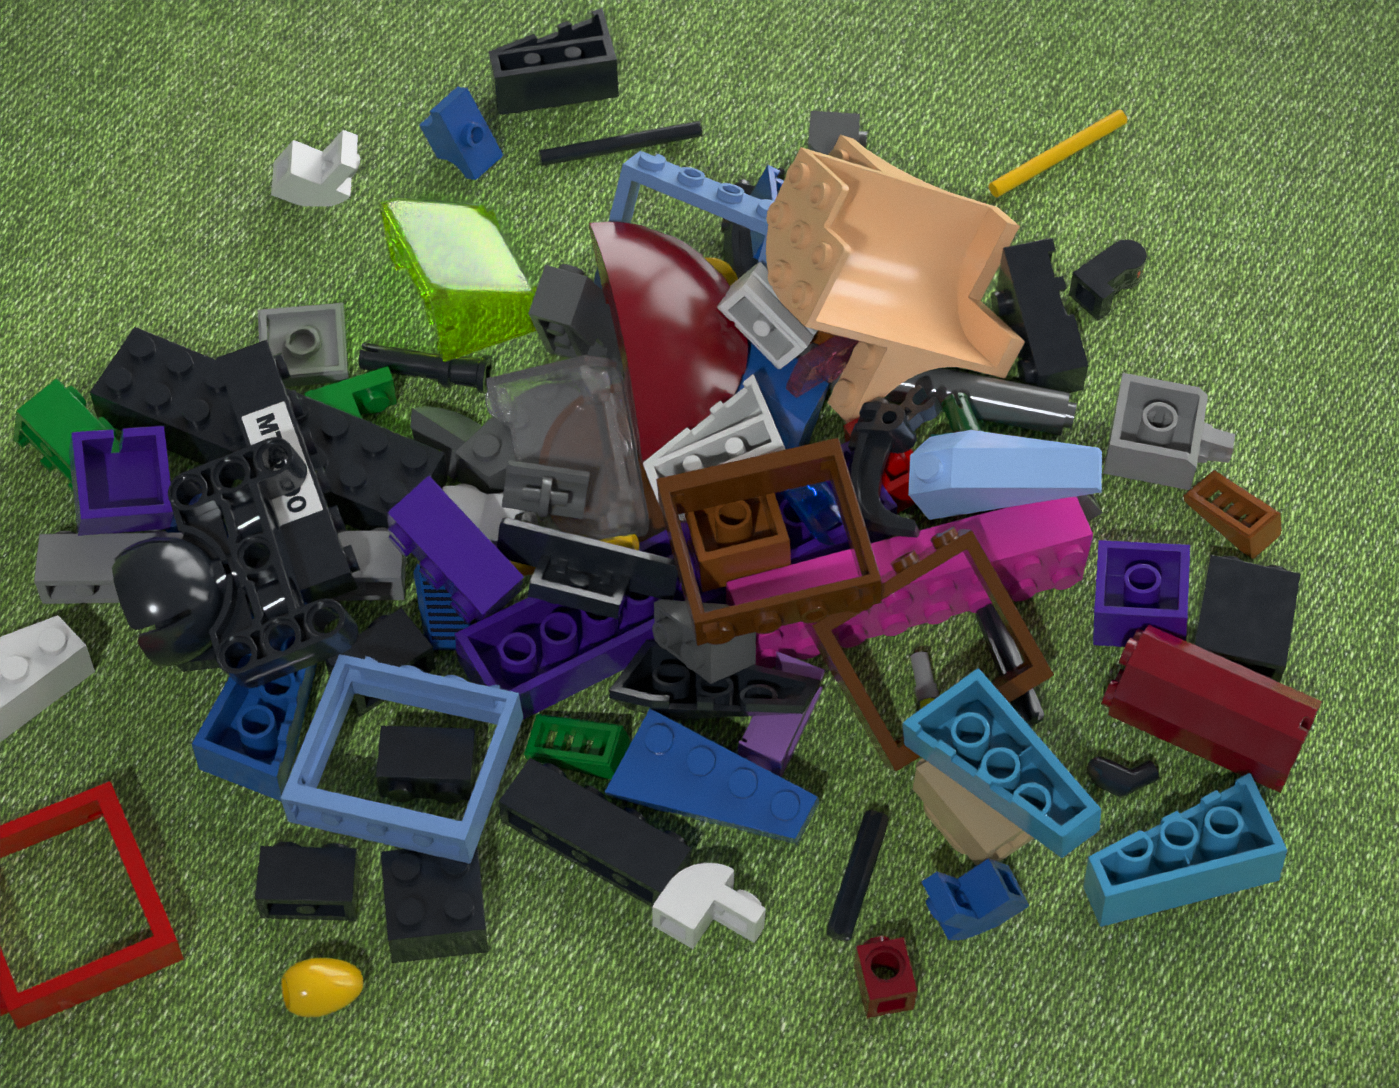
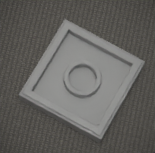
M343 303L258 310L259 342L267 340L273 355L282 352L291 378L283 380L285 387L337 383L349 379Z

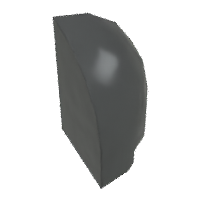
M427 406L412 408L410 425L413 439L445 452L447 475L452 479L457 478L455 452L482 426L462 414L447 409Z

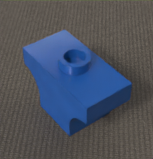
M456 87L429 111L431 115L419 124L436 157L453 163L467 179L477 180L503 156L468 88Z

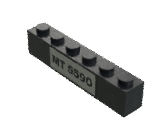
M264 340L217 357L216 360L246 446L248 447L272 437L283 438L291 444L307 466L306 479L299 488L272 499L304 602L309 604L320 599H332L358 589L353 573L361 569L352 545L343 547L339 533L346 531L337 505L328 507L325 494L332 492L323 466L314 468L311 456L318 454V450L310 429H300L297 418L305 414L296 390L287 393L283 380L291 378L282 352L273 355L268 341ZM287 459L277 463L273 471L282 468L286 464Z

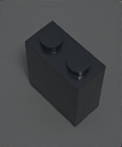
M1210 555L1203 578L1192 644L1280 683L1287 664L1301 573L1287 571L1285 568L1276 565L1262 566L1243 562L1241 559L1233 556L1219 557Z

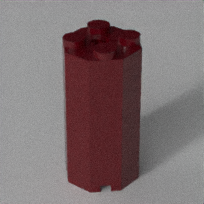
M1151 625L1145 630L1138 628L1133 639L1129 638L1119 660V664L1126 666L1125 670L1120 669L1116 679L1111 680L1102 699L1101 705L1110 708L1108 715L1241 776L1251 773L1255 782L1281 793L1322 701Z

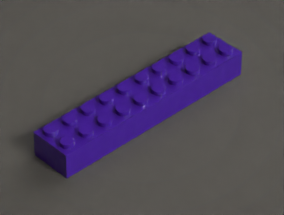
M850 441L841 444L847 468L852 453L848 448ZM830 480L775 493L790 540L791 565L850 549ZM881 484L880 500L882 505L897 515L898 506ZM666 530L639 543V551L674 559ZM867 530L870 543L879 542L891 536ZM685 537L701 601L703 603L726 604V586L702 592ZM678 577L676 594L673 600L685 601ZM628 591L619 617L614 619L528 597L454 633L457 659L471 683L488 687L500 685L502 690L519 693L524 720L624 670L646 639L655 641L652 631L654 624V602L661 599Z

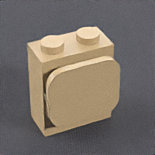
M921 758L917 763L913 790L923 801L925 814L956 851L968 855L976 866L988 858L1000 862L1034 839L925 759Z

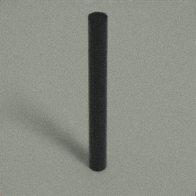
M693 121L539 150V159L541 166L698 138L702 137V127L700 121Z

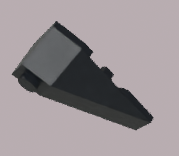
M646 639L609 689V698L629 710L647 714L649 709H652L671 720L803 714L820 688V680L752 665L710 684L695 671L690 670L669 651L661 648L656 641Z

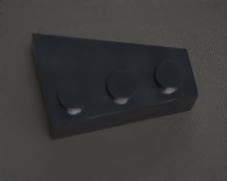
M603 8L591 11V18L574 25H571L569 21L557 25L556 32L537 39V36L532 34L488 51L492 91L498 115L619 97L617 58Z
M1053 238L1005 247L1002 251L996 291L991 293V303L994 313L998 317L1002 316L1003 321L1025 341L1017 356L1019 360L1017 369L1021 383L1067 393L1083 390L1089 365L1074 314L1067 315L1059 292L1067 289L1064 277H1055L1052 269V253L1056 251Z

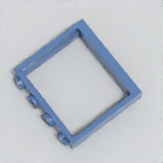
M639 151L623 163L609 222L631 223L640 184L765 235L758 263L761 262L767 268L766 240L768 223L766 216L770 205L775 201L769 199L760 200L744 193V190L737 185L730 183L721 184L706 178L704 173L698 169L679 167L667 162L665 157L659 153L652 156ZM597 267L594 283L602 289Z
M339 654L281 796L288 822L470 864L523 720L519 693L502 690L500 685L488 687L470 683L455 675L442 677L424 673L418 668L409 665L397 667L378 663L367 656L364 660ZM354 694L497 725L462 821L317 789Z

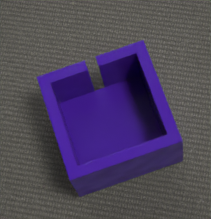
M164 426L122 429L119 452L111 453L114 442L113 429L71 432L69 458L78 536L170 529L174 513L168 499V488L171 482Z

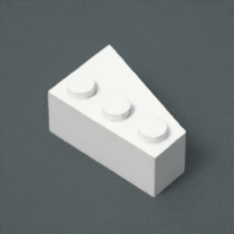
M754 374L743 382L744 388L723 404L719 401L710 408L711 415L691 431L688 428L684 429L643 462L658 503L656 482L658 478L786 450Z
M58 615L0 637V742L95 672L86 644Z

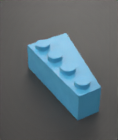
M979 668L902 722L905 746L1061 858L1100 830L1101 808Z
M1248 773L1237 779L1235 785L1221 793L1216 790L1202 797L1200 804L1182 813L1175 811L1162 818L1161 824L1146 832L1139 830L1089 856L1083 888L1099 926L1102 927L1279 881L1287 848L1251 773Z

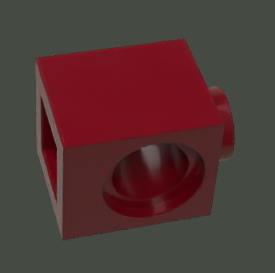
M878 936L866 940L862 945L856 946L853 966L866 1018L914 1010L917 987L904 937L890 940L887 936ZM881 967L888 968L896 976L892 979L884 980L876 977L872 971Z

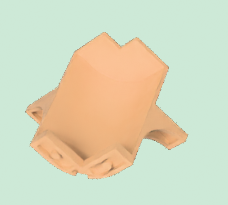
M840 135L829 155L801 147L794 162L787 170L786 178L775 202L770 205L767 211L766 262L768 282L780 302L805 327L859 341L854 347L852 355L839 381L835 384L827 403L846 423H849L860 417L859 412L863 403L871 402L877 397L884 398L906 380L929 370L943 367H960L1006 378L1025 341L981 302V299L1001 263L1003 248L1010 246L1020 226L996 206L945 191L909 175L879 158L853 138Z

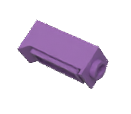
M776 651V670L818 679L821 682L824 669ZM820 686L803 714L753 716L742 741L740 740L738 743V755L782 778L819 700L823 687Z

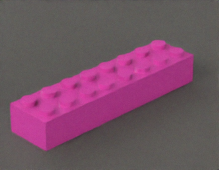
M1077 496L1007 507L920 530L917 538L898 536L871 543L880 576H883L893 570L890 563L899 556L911 550H915L918 555L933 546L930 539L936 534L943 533L953 526L956 531L960 529L972 530L1011 600L1024 601L1038 592L1053 588L1064 590L1074 586L1078 581H1082L1093 532ZM851 549L729 581L726 585V604L734 606L859 577ZM961 552L882 600V603L873 605L870 609L861 612L831 631L840 646L850 648L872 637L883 634L895 636L916 625L924 623L939 624L953 615L968 611L976 613L978 609L992 602L966 556ZM803 622L781 626L778 630L768 634L756 633V664L754 665L772 669L776 664V651L802 660L810 659L820 654Z

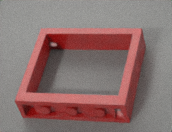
M111 781L0 825V858L104 817L153 936L21 992H18L0 945V1016L10 1013L18 1030L184 960L177 938Z

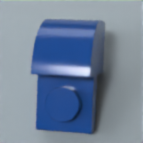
M989 858L959 878L935 872L922 881L929 896L926 899L927 907L932 916L940 923L948 940L968 939L993 929L1030 906L1009 865Z

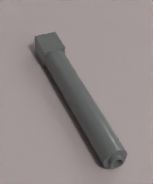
M812 342L797 358L830 384L828 390H833L853 350L838 347L832 350H825L821 345ZM937 368L920 373L906 380L884 397L889 402L902 404L909 390L920 384L928 397L919 405H924L933 396L938 399L941 405L942 401L951 394L954 395L956 403L959 405L957 393L961 392L968 396L969 404L976 419L1059 436L1062 435L1063 427L1072 429L1077 403L1068 402L1070 393L945 368Z

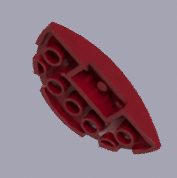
M626 222L589 223L590 236L605 303L609 304L625 374L624 389L640 461L643 464L644 461L684 429L688 428L691 431L711 415L709 409L719 401L724 404L736 394L742 374L744 375L746 370L748 338L735 326L733 321H730L717 308L721 300L726 296L725 294L730 286L722 274L697 250L672 235L664 234L643 225Z

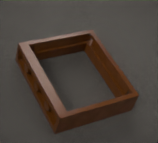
M839 438L656 479L659 505L697 646L707 643L720 645L731 641L734 637L755 632L758 634H768L778 630L781 626L798 622L816 623L825 619L828 615L846 611L853 613L863 612L870 609L873 605L882 603V579ZM830 480L859 577L704 612L679 515Z
M953 526L943 533L936 534L930 539L933 546L918 555L915 550H911L899 556L890 563L893 570L881 576L883 600L963 552L1025 662L1001 675L991 683L1010 703L1054 676L972 530L960 529L956 531ZM846 611L828 615L825 619L816 623H803L885 767L896 772L918 759L920 756L904 745V735L894 741L831 631L861 612L853 613Z

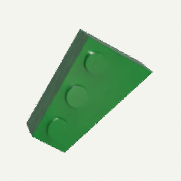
M56 378L16 410L13 441L21 448L30 443L44 455L40 460L41 465L49 472L57 468L70 482L68 488L73 492L69 458L71 432L113 429L114 442L111 453L119 452L120 442L116 439L117 433L112 425L103 417L96 419L86 408L87 403L81 393L71 385L66 388Z

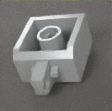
M1123 373L1114 408L1103 474L1190 490L1197 463H1207V460L1229 463L1233 453L1235 434L1215 429L1212 425L1204 422L1208 395L1199 387Z

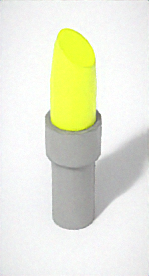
M917 652L910 656L916 684L914 690L920 709L939 696L937 684L933 680L927 652Z

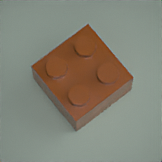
M775 493L680 514L681 524L702 592L725 587L727 582L791 565L790 540Z

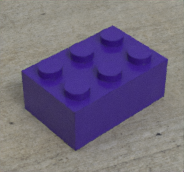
M430 476L426 477L387 512L389 526L387 530L390 533L388 539L405 557L412 553L420 561L421 569L419 572L434 589L438 590L443 586L452 595L450 597L452 599L450 605L466 623L469 624L473 619L479 622L497 613L522 590L524 576Z

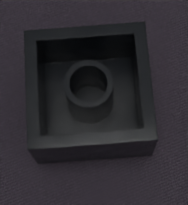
M478 846L470 864L408 849L380 851L387 937L392 963L489 952Z

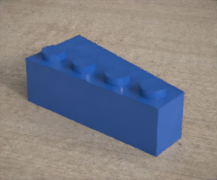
M295 636L286 639L282 643L280 651L290 648L294 643ZM251 654L243 656L239 660L237 668L247 665ZM317 663L250 689L241 687L229 677L192 742L199 770L281 801L282 793L290 776Z

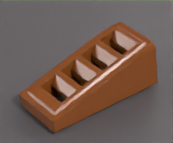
M1215 470L1184 495L1185 503L1236 548L1252 559L1256 558L1281 535L1280 512ZM1217 491L1222 493L1212 503L1207 501ZM1231 502L1234 504L1226 512L1222 511ZM1244 514L1247 515V517L1242 522L1237 521Z

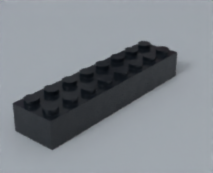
M134 327L89 392L97 419L103 417L113 428L120 431L125 428L164 426L167 450L202 465L247 447L217 360L137 327ZM297 393L305 414L297 418L300 429L309 428L318 450V454L311 456L314 468L323 466L332 492L325 494L328 507L337 505L344 524L361 531L389 528L387 512L426 477L430 476L443 490V486L448 482L445 452ZM245 476L238 478V480L243 481Z

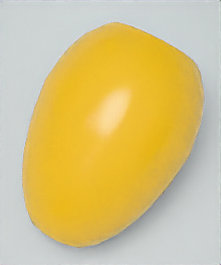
M310 958L300 961L289 967L282 976L281 984L285 1006L291 1013L301 1017H321L336 1012L349 1005L360 995L363 989L362 973L355 965L339 959Z

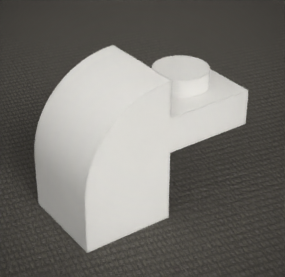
M342 130L323 152L293 140L274 161L271 195L300 206H333L347 200L351 195V178L357 172L360 164V155L357 154L358 135Z
M701 863L683 869L669 881L652 906V926L694 949L713 919L748 940L755 942L764 929L766 908L762 907L761 902L751 893L745 890H737V892L733 890L734 869L717 863Z

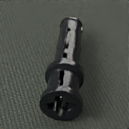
M364 342L361 346L363 349L359 353V368L361 370L375 371L388 366L392 374L438 380V384L445 388H451L453 385L477 388L478 393L484 394L488 392L493 372V358L490 355H483L482 358L457 355L456 350L450 349L443 351L442 354L427 353L397 347L380 346Z

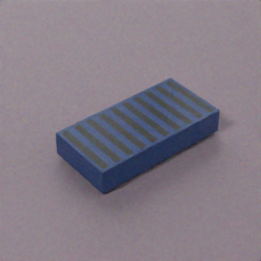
M417 564L413 574L423 635L433 646V650H456L454 633L471 626V622L469 624L466 623L450 605L452 602L450 597L452 595L443 586L436 590L426 581L419 572L421 566Z

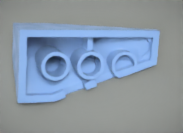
M968 430L929 437L910 455L908 495L929 520L1101 493L1102 451L1098 447Z

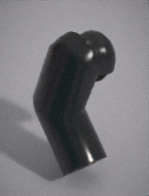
M1097 756L1091 759L1087 765V774L1093 784L1118 797L1127 796L1159 780L1158 770L1149 759L1131 768H1127L1111 759Z

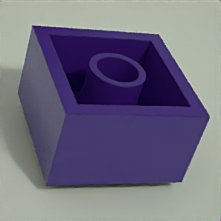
M1099 540L1093 645L1125 647L1129 638L1133 639L1138 628L1145 630L1149 625L1186 641L1190 545Z

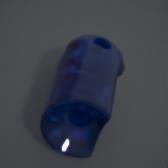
M825 481L781 491L783 497L818 542L827 546L835 545L825 531L832 528L839 521L842 524L843 522L834 492Z

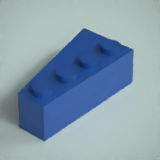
M649 709L605 790L610 799L646 806L650 809L666 813L670 812L797 845L820 804L816 795L652 709Z

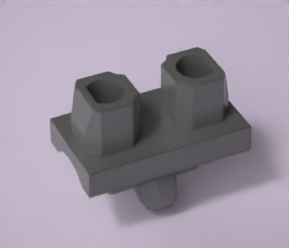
M508 460L501 507L538 512L537 516L547 517V514L583 519L590 472Z

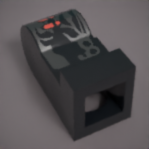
M1127 239L1115 242L1073 272L1068 295L1099 321L1110 313L1113 297L1122 289H1131L1141 282L1147 257L1146 250L1141 244L1133 240Z

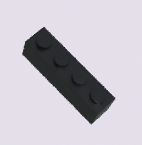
M529 758L499 800L502 823L650 907L656 902L669 881L677 873L691 866V847L688 846L687 842L680 835L670 830H665L664 832L648 824L639 812L627 807L621 809L608 802L604 794L598 789L589 785L582 787L567 779L566 774L553 764L544 763L542 765Z

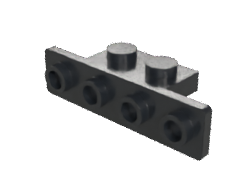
M506 517L501 520L497 541L498 550L509 561L536 567L529 582L528 597L618 619L628 591L663 600L674 599L679 577L674 559Z

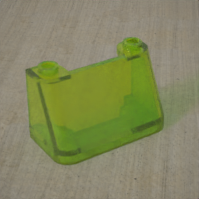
M398 197L379 202V211L389 259L395 270L406 269L424 303L429 325H435L438 338L436 347L444 362L536 331L528 313L537 286L530 287L500 235L499 222L493 209L487 211L483 204Z

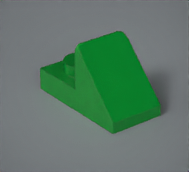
M388 366L304 393L309 398L358 418L367 413H379L387 407L397 404L394 380Z

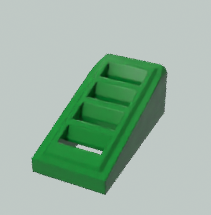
M537 714L524 756L526 759L532 758L540 763H550L571 771L604 779H612L631 744V739L623 725ZM555 731L557 734L553 747L548 749L546 744L550 732ZM569 735L574 736L570 751H565ZM587 741H593L589 754H585Z

